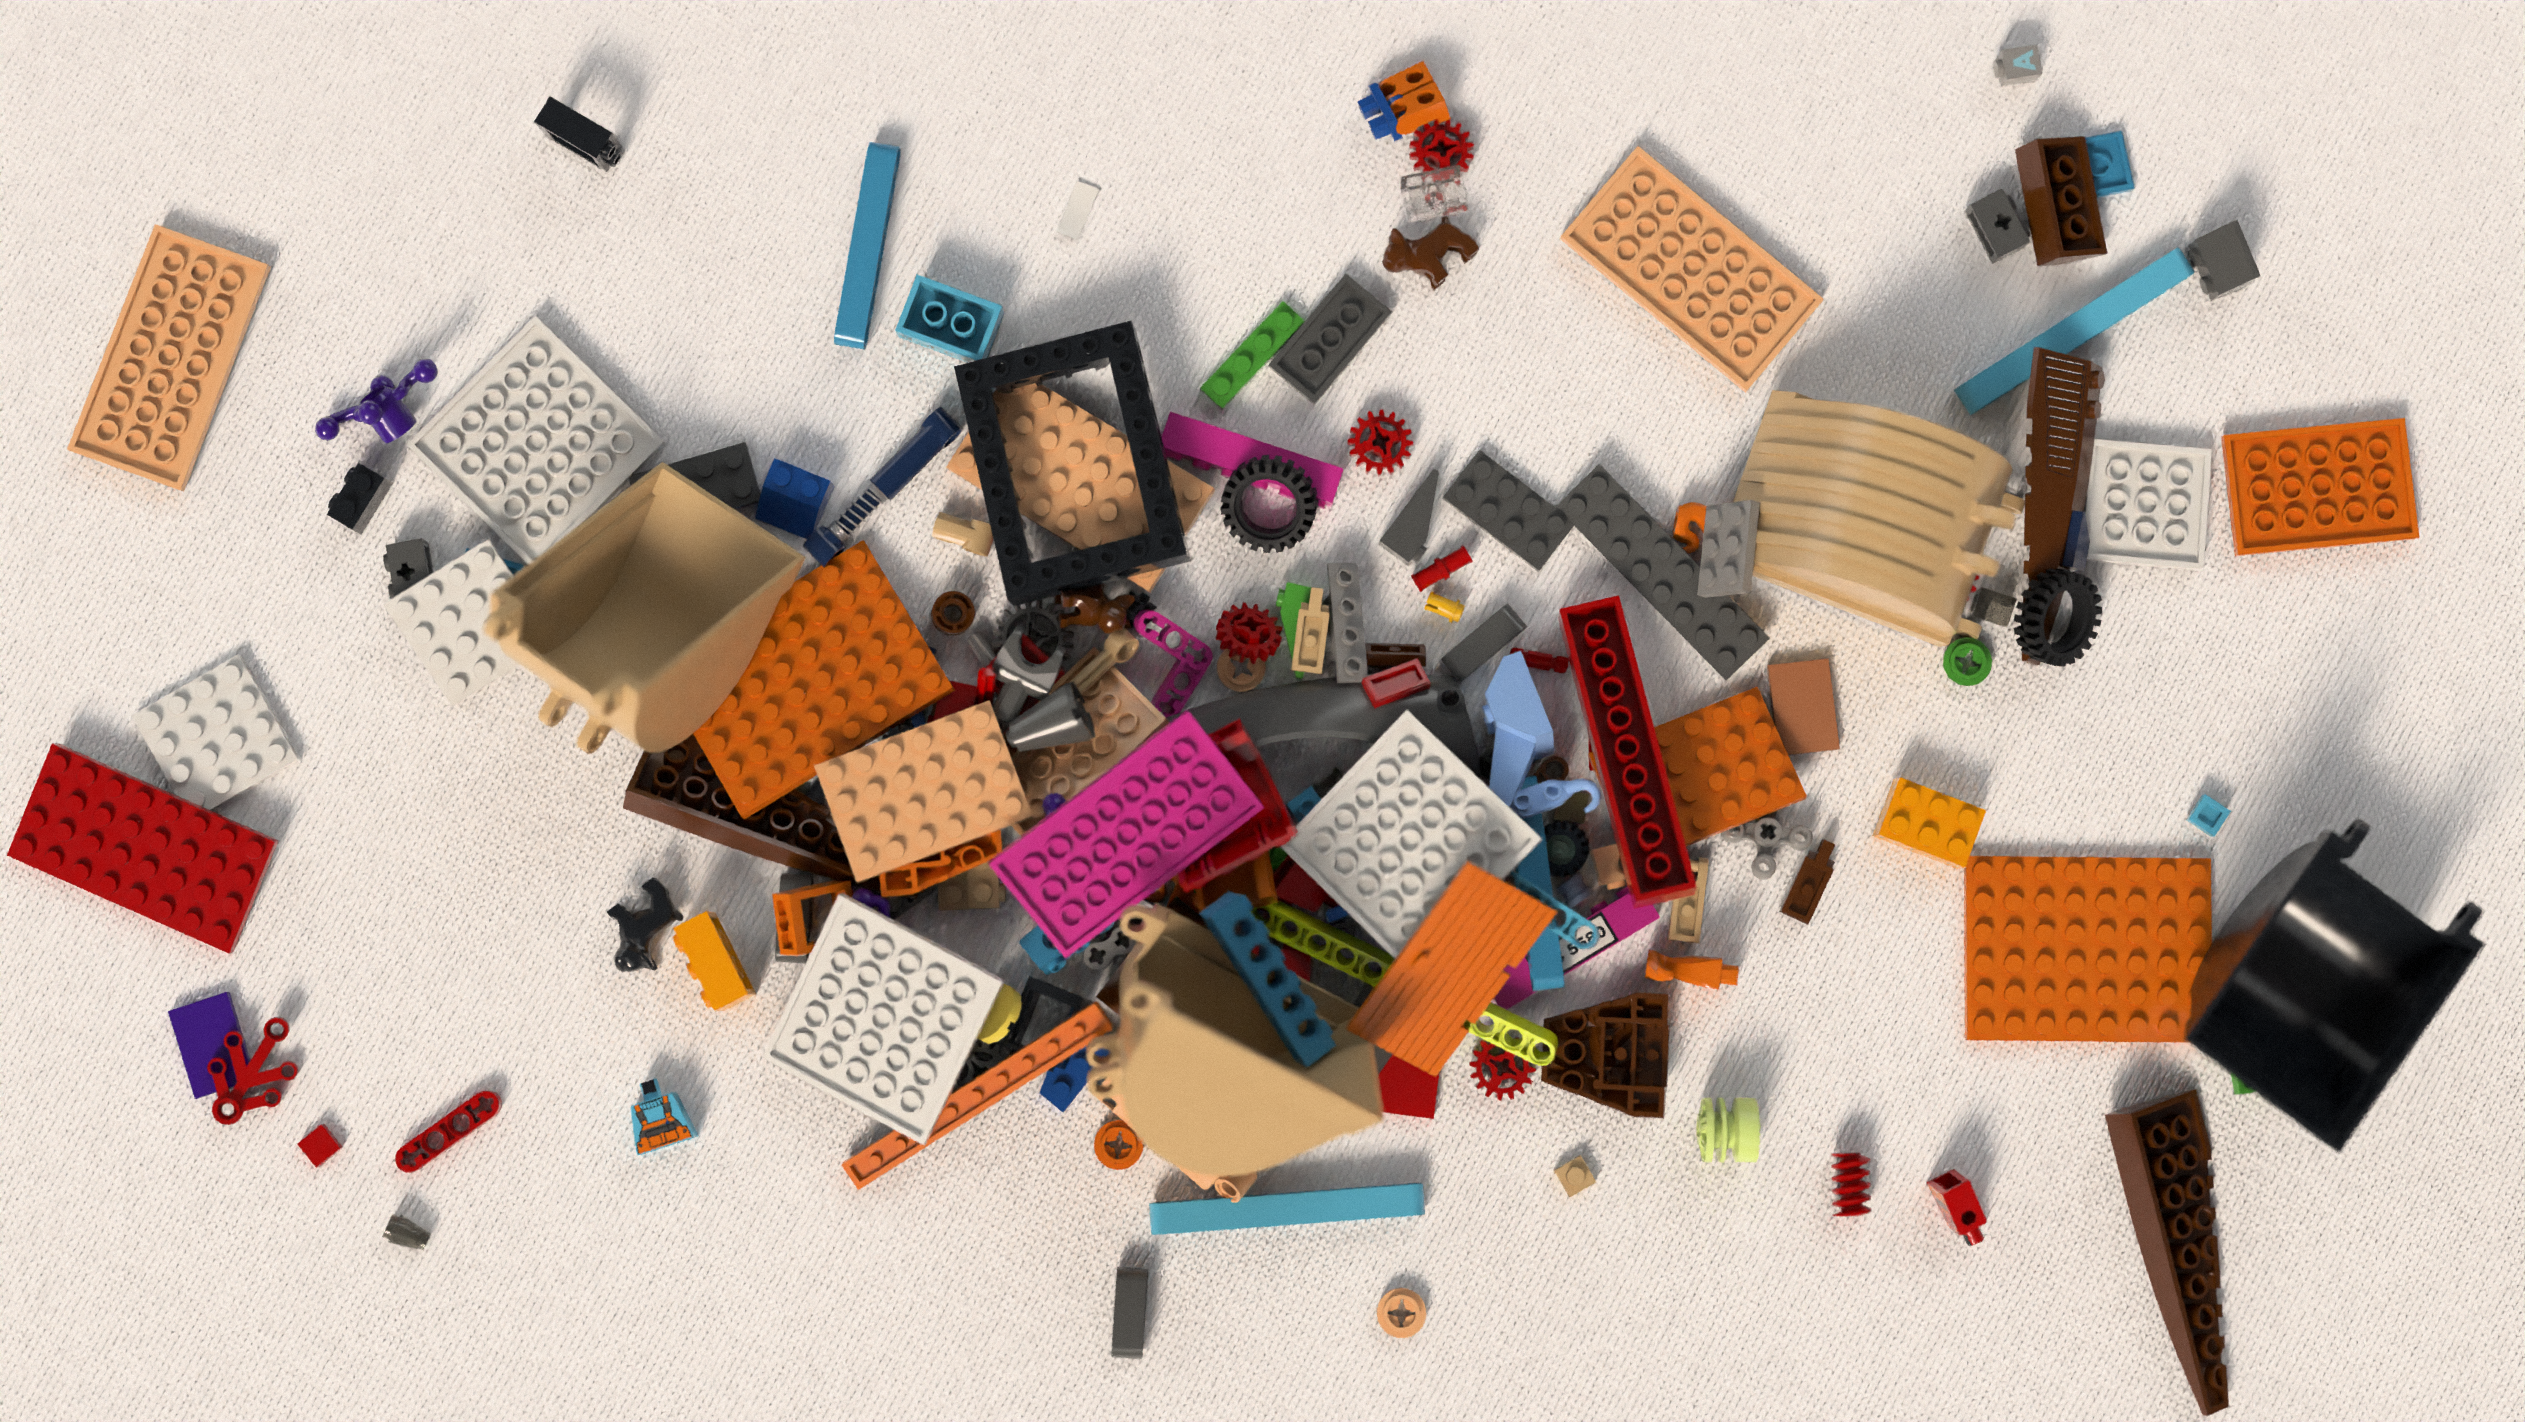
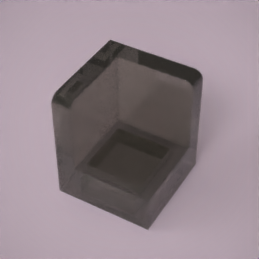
M1981 587L1975 592L1967 619L1977 623L1984 620L2007 627L2017 598Z

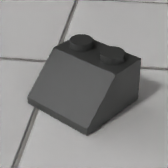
M2238 220L2197 238L2188 245L2189 261L2193 267H2197L2201 277L2199 279L2200 287L2203 293L2209 296L2210 301L2241 290L2261 276Z

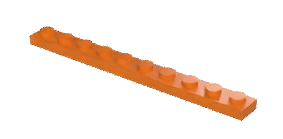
M1097 1001L1093 1002L953 1091L926 1144L922 1145L902 1133L892 1130L843 1161L841 1166L858 1190L1087 1046L1092 1039L1113 1029V1024Z

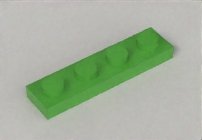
M1282 301L1200 387V390L1223 410L1291 339L1305 321Z

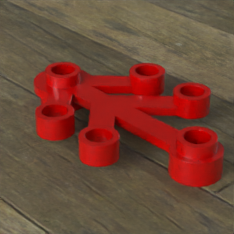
M272 1017L265 1023L263 1028L265 1037L248 1065H246L241 1046L244 1041L243 1035L236 1030L229 1031L225 1035L223 1042L225 1047L229 1049L237 1083L230 1093L224 1074L227 1070V1062L221 1057H215L209 1061L207 1070L213 1077L218 1098L212 1105V1114L216 1121L224 1125H231L241 1119L244 1111L263 1106L275 1107L281 1102V1091L273 1087L268 1088L263 1095L242 1098L250 1087L281 1079L289 1081L298 1074V1066L292 1061H285L280 1067L258 1072L276 1042H281L288 1036L290 1026L287 1020L282 1017ZM273 1024H281L283 1032L281 1034H274L271 1029ZM230 1035L238 1036L239 1044L235 1046L230 1045L228 1037ZM218 1061L222 1063L223 1070L221 1072L213 1071L211 1067L213 1062ZM284 1066H292L294 1074L292 1076L284 1075L282 1071ZM267 1093H276L278 1100L274 1103L269 1102L266 1099ZM224 1104H232L234 1112L232 1114L224 1113Z

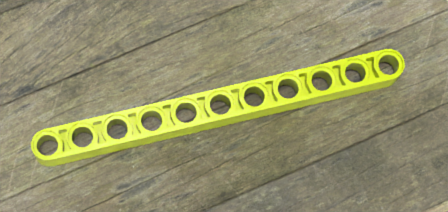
M1280 900L1275 904L1258 907L1266 909L1270 914V918L1261 917L1257 912V908H1253L1251 911L1255 920H1260L1269 931L1268 936L1374 987L1395 960L1390 953ZM1291 921L1295 923L1298 931L1288 930L1285 922ZM1321 935L1325 939L1326 944L1319 945L1315 943L1312 936ZM1347 948L1351 950L1354 957H1344L1340 949ZM1377 962L1381 966L1382 971L1376 972L1371 970L1368 963ZM1492 1002L1481 1016L1492 1018L1494 1021L1493 1025L1483 1024L1480 1018L1475 1024L1466 1020L1462 1025L1470 1030L1469 1033L1539 1066L1551 1063L1558 1048V1038L1553 1032ZM1510 1029L1518 1030L1522 1037L1519 1039L1512 1038L1507 1031ZM1545 1043L1549 1046L1550 1051L1541 1052L1536 1048V1044Z

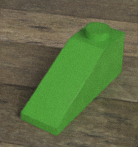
M1287 582L1285 589L1279 588L1276 606L1281 607L1280 617L1292 662L1299 609H1301V602L1309 603L1311 587ZM1294 671L1296 681H1303L1304 672Z

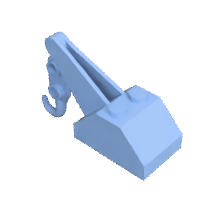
M1518 651L1504 656L1485 692L1486 705L1482 706L1485 716L1483 720L1489 735L1495 734L1489 788L1520 818H1529L1557 808L1575 792L1587 790L1592 795V802L1585 807V812L1588 813L1594 810L1599 805L1601 794L1597 785L1588 779L1581 778L1572 781L1548 780L1521 790L1534 759L1538 760L1555 754L1552 727L1522 652Z

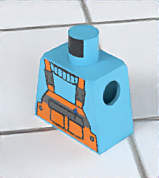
M657 1078L639 1084L644 1102L631 1106L637 1156L698 1137V1133L677 1092L662 1095Z

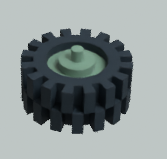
M1557 820L1544 826L1550 876L1554 877L1557 875L1561 878L1575 874L1584 866L1590 853L1589 838L1585 836L1586 832L1583 829L1581 830L1578 824L1569 823L1568 820Z

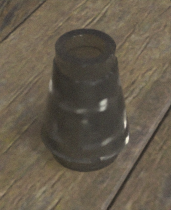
M392 1214L382 1237L388 1239V1243L424 1251L432 1233L427 1232L402 1214L400 1217Z

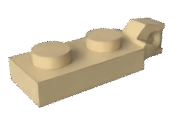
M1311 587L1309 603L1301 602L1291 671L1322 675L1330 613H1328L1329 606L1321 605L1323 589Z

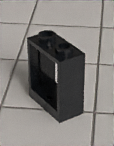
M549 96L534 120V123L547 138L605 172H608L611 166L615 167L622 157L623 152L621 150L623 147L612 132Z
M1029 976L1021 995L1022 1007L1019 1017L1015 1023H1010L1008 1027L1010 1031L1004 1037L1002 1045L1011 1049L1009 1055L1026 1046L1021 1044L1041 994L1074 1007L1071 1016L1092 1004V1000ZM1071 1056L1048 1071L1053 1072L1055 1067L1065 1070Z

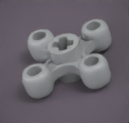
M1777 811L1760 817L1753 824L1744 823L1734 827L1738 831L1737 834H1731L1727 830L1721 833V837L1728 843H1737L1741 840L1752 842L1757 849V856L1752 862L1751 871L1757 879L1767 880L1776 871V862L1773 858L1775 847L1785 844L1797 851L1805 850L1811 845L1813 840L1811 830L1804 825H1797L1793 828L1782 827L1776 820ZM1763 830L1765 832L1770 830L1773 833L1770 839L1769 837L1766 839L1761 837ZM1796 835L1804 836L1805 841H1798ZM1759 864H1766L1769 870H1761Z

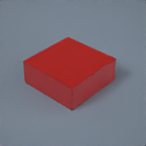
M325 1124L318 1126L297 1143L316 1168L323 1165L343 1149L342 1145Z

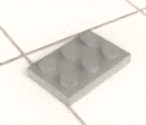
M1746 500L1706 506L1697 595L1707 598L1751 593L1759 502Z

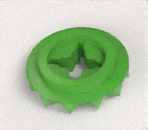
M1969 637L1960 638L1952 642L1943 654L1942 667L1945 669L1948 678L1958 685L1973 686L1979 684L1990 673L1992 667L1990 651L1977 639ZM1971 650L1970 661L1979 667H1968L1962 673L1963 664L1955 658H1964Z

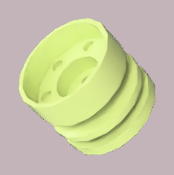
M1711 1098L1701 1099L1696 1122V1135L1702 1162H1712L1714 1148L1718 1162L1725 1161L1727 1148H1731L1735 1162H1757L1760 1148V1118L1756 1098H1734L1731 1112L1727 1111L1724 1098H1717L1715 1111Z

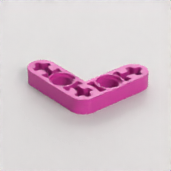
M1144 609L1134 619L1135 630L1139 635L1177 659L1151 700V703L1160 712H1162V708L1159 707L1160 703L1168 702L1171 710L1169 713H1162L1167 718L1181 712L1211 664L1213 653L1208 645L1160 613ZM1154 617L1152 623L1163 629L1160 633L1149 628L1146 629V625L1143 623L1144 619ZM1177 631L1180 635V643L1175 648H1169L1166 643L1167 635ZM1188 646L1193 650L1200 651L1203 659L1201 661H1194L1195 657L1184 650ZM1180 673H1185L1188 677V684L1184 689L1178 690L1174 685L1175 677ZM1168 689L1180 695L1178 699L1171 698L1172 695L1167 694Z

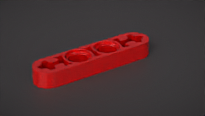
M482 1091L474 1095L402 1146L395 1155L397 1167L406 1173L422 1169L497 1116L502 1108L500 1096L493 1091ZM483 1097L485 1099L492 1098L494 1101L491 1104L492 1111L483 1110L478 1113L477 1116L481 1120L477 1122L475 1114L468 1107L471 1105L472 1110H476L482 1106L483 1101L481 1099ZM461 1113L465 1114L470 1122L469 1127L465 1131H458L453 1125L454 1118ZM437 1131L444 1137V1144L440 1149H433L428 1144V1137L432 1132ZM420 1141L423 1150L430 1156L426 1158V1154L422 1153L414 1159L415 1166L413 1164L406 1165L404 1163V1160L407 1158L405 1152L414 1153L421 1149L417 1145Z

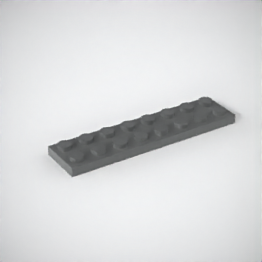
M1598 464L1556 506L1725 680L1730 678L1771 638L1729 595L1707 598L1697 595L1700 565L1601 464Z

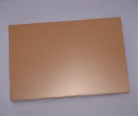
M1829 658L1768 665L1767 674L1773 722L1788 755L1839 750L1840 745Z

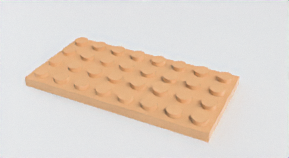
M1639 146L1634 149L1560 237V240L1745 393L1824 300Z
M155 224L67 450L184 492L271 266Z
M1034 383L1013 389L1014 392L1005 394L997 390L994 391V401L1000 410L998 419L1001 431L1007 440L1004 443L1007 458L1014 470L1011 472L1013 484L1020 496L1018 505L1021 515L1079 550L1150 532L1127 435L1044 385L1037 386ZM968 432L946 468L982 490ZM1167 460L1185 536H1187L1215 492V489ZM1166 568L1127 577L1126 579L1151 593Z

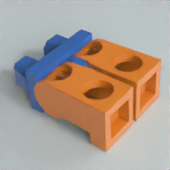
M1424 61L1386 78L1379 85L1377 82L1369 85L1371 95L1357 101L1365 120L1380 114L1379 117L1368 121L1375 140L1391 134L1395 142L1403 138L1402 135L1410 134L1419 126L1435 119L1438 120L1439 124L1450 119L1445 99Z

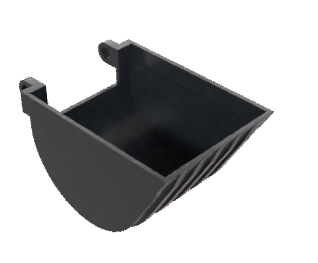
M2361 818L2355 819L2346 828L2341 837L2332 830L2321 831L2314 841L2295 849L2274 866L2239 904L2214 939L2196 973L2191 990L2190 1018L2185 1024L2184 1037L2186 1042L2338 1154L2346 1146L2486 945L2471 933L2483 914V908L2472 900L2459 909L2445 930H2434L2341 861L2352 858L2371 829V825Z

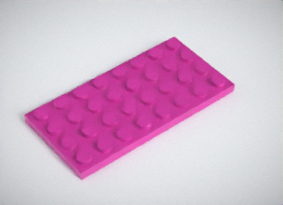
M1187 709L990 859L988 863L1066 959L1119 919L1126 907L1140 903L1261 811L1264 806Z

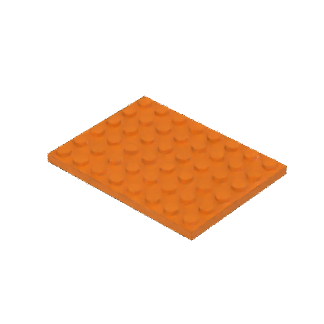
M862 540L829 560L825 568L821 565L796 580L792 587L781 596L758 647L738 683L714 714L693 734L740 816L746 819L815 777L817 772L814 765L864 747L888 732L890 728H895L949 695L955 689L866 542Z
M1969 856L1964 868L1965 1040L2188 1043L2184 1040L2185 1024L2190 1018L2192 985L2199 966L2212 944L2211 858Z

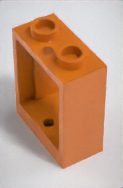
M832 880L772 894L780 955L799 956L811 953L817 940L808 943L806 941L801 900L831 893L833 906L838 895L841 893L852 898L854 892L851 888V881Z

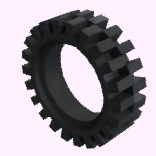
M1262 455L1260 460L1253 457L1247 464L1243 462L1231 474L1221 496L1223 504L1220 509L1221 515L1225 514L1223 520L1225 527L1230 525L1231 530L1229 533L1234 538L1238 535L1240 537L1239 543L1243 546L1246 542L1252 544L1250 549L1253 551H1257L1258 547H1262L1263 553H1270L1271 549L1274 548L1276 553L1283 552L1286 546L1288 549L1293 548L1296 542L1300 543L1306 533L1309 532L1317 513L1318 500L1315 499L1317 490L1316 487H1311L1313 480L1310 476L1305 478V470L1301 466L1298 469L1294 468V461L1289 459L1287 463L1282 462V456L1276 455L1274 460H1271L1269 455ZM1269 479L1278 481L1289 488L1297 504V512L1294 519L1287 525L1275 529L1263 528L1252 522L1242 506L1243 492L1251 483Z
M2056 568V570L2047 569L2046 573L2041 572L2036 575L2038 581L2032 579L2028 583L2031 591L2023 590L2021 596L2026 599L2025 603L2018 602L2016 608L2022 610L2021 615H2014V621L2021 623V625L2014 628V634L2020 635L2016 639L2017 644L2023 646L2021 651L2029 655V658L2053 666L2064 667L2066 664L2071 665L2075 663V658L2081 659L2084 656L2082 649L2089 650L2092 644L2088 639H2096L2098 635L2097 632L2093 631V627H2100L2102 620L2096 619V615L2102 614V607L2096 604L2101 602L2102 599L2101 595L2095 594L2098 591L2097 586L2091 584L2092 580L2085 577V575ZM2067 591L2072 599L2070 624L2060 640L2050 644L2046 640L2044 633L2046 612L2056 595Z

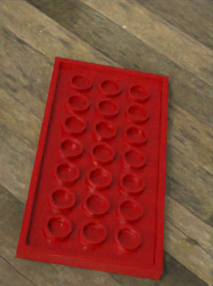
M52 743L7 856L230 954L235 950L279 840L59 743Z

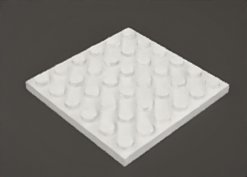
M534 316L406 445L529 564L599 511L666 442L538 317Z
M1406 710L1296 826L1298 830L1297 835L1292 837L1287 844L1280 847L1396 959L1467 860L1504 880L1543 839L1420 721Z
M841 893L833 905L762 1058L924 1145L927 1143L1005 980Z

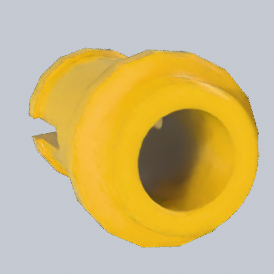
M1431 591L1424 610L1446 617L1452 623L1453 621H1460L1465 605L1460 604L1461 600L1455 602Z

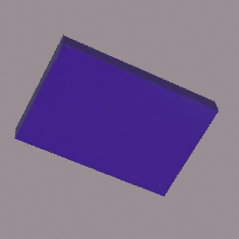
M224 992L168 1011L194 1098L200 1099L217 1093L213 1077L207 1070L209 1061L215 1057H221L227 1062V1070L224 1074L229 1089L233 1088L237 1083L229 1049L225 1047L223 1039L232 1030L239 1031L242 1035L243 1033L230 992ZM230 1035L228 1042L233 1046L238 1045L239 1038L236 1035ZM244 1040L241 1046L246 1065H248L251 1059ZM218 1061L212 1063L213 1071L221 1072L223 1070L222 1063Z

